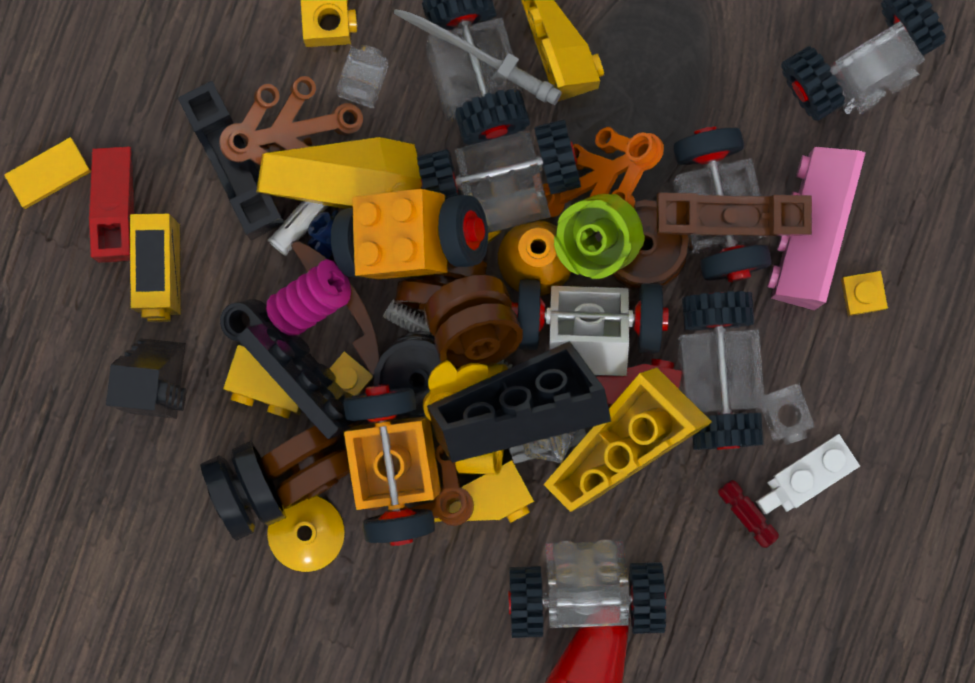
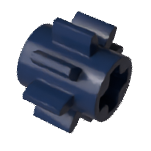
M337 210L332 215L328 212L320 213L311 221L308 228L309 235L313 237L308 241V245L327 259L333 255L331 229L334 218L339 212Z

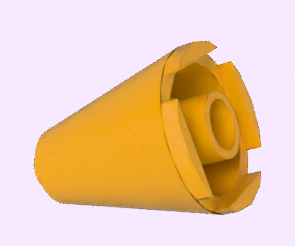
M541 220L526 221L515 226L505 235L498 252V264L502 276L510 287L519 292L520 280H538L541 284L540 296L551 293V286H563L571 272L561 263L555 251L554 236H556L557 226ZM531 248H540L544 252L542 254H535Z

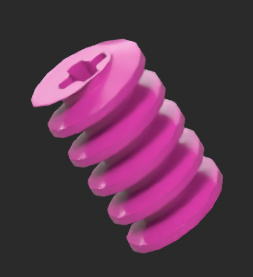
M328 259L321 261L318 266L309 269L307 273L300 275L297 280L290 282L287 287L281 288L277 294L269 297L266 306L268 317L281 332L297 336L348 303L351 296L349 279L340 271L334 261Z

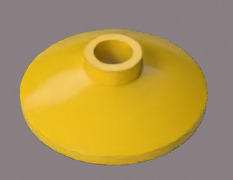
M318 496L284 509L286 518L268 526V542L272 553L283 565L296 571L311 572L324 568L337 557L344 543L345 530L339 512L330 502ZM302 526H308L312 530V536L307 541L301 540L298 536V530Z

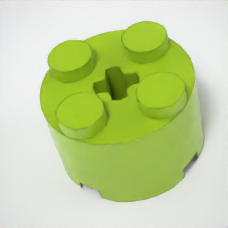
M598 194L571 205L561 214L557 222L556 236H554V247L559 260L570 272L590 277L591 279H601L630 264L643 246L645 236L639 215L627 201L617 194ZM598 232H600L603 237L600 241H598L595 237V234H597Z

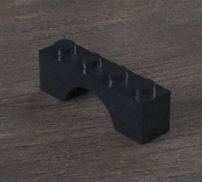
M213 81L178 97L248 238L252 241L281 226L284 220L271 195L256 192L259 171L255 163L250 159L244 162L231 161L220 150V135L226 127L234 124V121ZM239 135L234 136V145L239 149H243L245 143L242 137Z

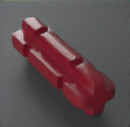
M734 480L728 481L718 490V494L726 504L730 503L732 505L730 509L747 530L754 532V538L763 548L769 547L779 538L778 532L771 524H766L765 521L767 519L748 496H743V490Z

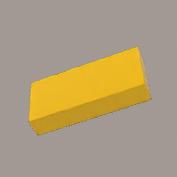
M70 137L4 174L21 206L27 209L89 174L91 170L74 140Z

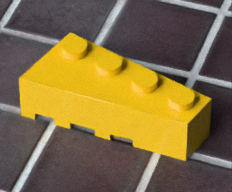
M658 368L639 373L609 408L612 422L594 426L543 484L570 512L588 505L712 423Z

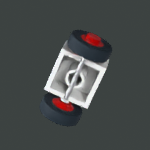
M524 279L520 280L519 302H512V310L517 314L523 330V340L519 344L518 349H538L539 333L544 328V319H546V324H550L549 350L570 341L594 375L627 376L629 327H632L633 322L634 331L637 333L639 353H659L662 331H668L669 312L668 308L663 307V290L659 284H641L639 302L634 308V314L633 310H629L628 288L551 286L550 308L547 307V311H545V303L540 297V281Z

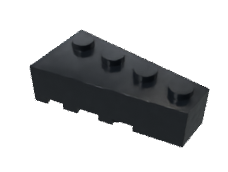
M140 338L138 344L134 343L131 350H126L124 356H120L111 364L106 406L130 414L177 419V413L184 410L186 401V388H181L186 343Z
M570 341L427 406L436 439L452 463L612 422L605 388Z

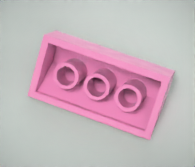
M814 147L808 156L802 155L796 175L797 178L802 179L799 193L792 192L791 195H812V235L780 236L777 250L783 252L779 266H772L767 287L773 289L771 299L811 310H816L826 303L866 152Z

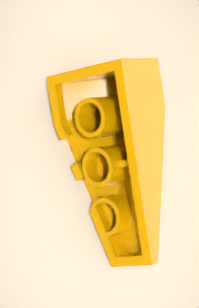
M521 0L548 82L553 84L554 88L562 91L558 101L598 89L600 84L599 77L604 76L601 60L598 54L591 55L588 44L554 0Z

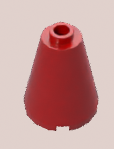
M603 603L602 606L594 605L546 678L545 683H623L630 618L624 614L625 608L615 603Z

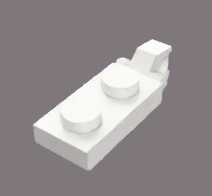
M837 434L775 474L774 478L767 482L772 491L755 502L763 514L771 512L780 505L787 512L813 498L859 468L860 465L840 434Z

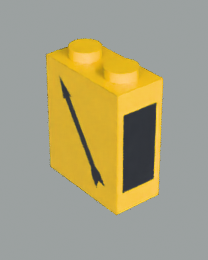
M130 214L131 309L141 314V318H147L148 322L171 321V315H181L180 224L170 214Z

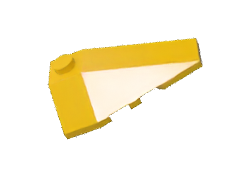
M376 137L264 153L261 158L256 192L346 209L353 208L352 197L421 189L422 183L415 144Z

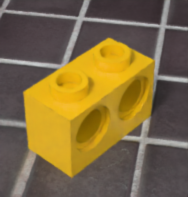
M301 0L303 40L306 47L351 44V33L357 32L356 9L349 10L348 0ZM325 16H337L340 19L338 27L330 31L322 29L320 22Z

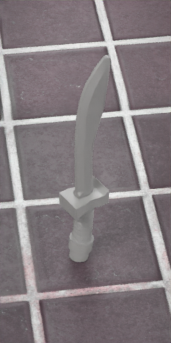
M394 10V14L438 38L456 45L497 69L491 79L500 85L503 84L505 79H508L536 95V98L543 102H549L553 105H556L562 91L554 88L553 84L547 81L542 82L520 68L518 69L515 65L519 59L510 53L507 54L504 60H497L425 18L403 10Z

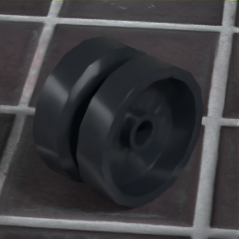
M414 331L402 335L382 354L374 370V386L389 384L390 389H413L416 409L398 414L395 418L399 420L426 416L423 410V400L430 392L428 378L432 370L442 363L435 347V337L430 331ZM417 373L423 375L425 379L424 382L418 381Z
M252 441L232 449L231 458L236 474H234L226 459L220 455L200 464L211 501L235 541L254 533L255 521L250 507L253 508L259 520L267 526L286 518L284 507L275 493L276 488L272 479L266 478L258 464L261 456Z

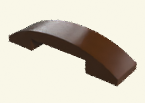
M657 193V233L701 236L812 235V195L722 196L697 195V193Z
M299 241L291 244L307 272L309 269L318 266L321 261L327 259L316 250ZM350 283L351 296L346 305L365 334L352 342V344L374 377V370L380 360L377 336L362 300Z

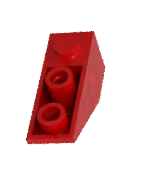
M131 147L92 149L89 209L91 258L98 263L130 261V214H135Z

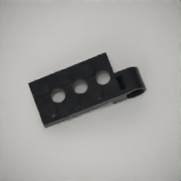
M249 299L228 305L222 311L220 325L223 333L229 339L241 342L327 439L341 435L344 431L353 426H360L365 421L346 419L344 399L353 395L344 392L335 382L336 377L327 366L319 364L309 353L310 348L303 339L296 335H287L273 325L268 317L266 305L262 301ZM243 312L249 316V327H245L242 322Z

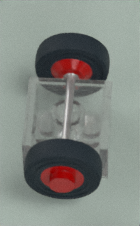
M715 126L696 130L694 135L674 143V154L679 165L706 164L704 169L677 174L672 181L674 192L697 193V195L760 196L752 158L723 165L720 162L725 157L736 154L744 149V141L740 129H717ZM688 235L689 256L722 249L719 253L708 256L700 261L702 275L705 280L713 281L727 278L728 283L751 278L750 273L771 265V256L767 245H740L763 240L766 236Z

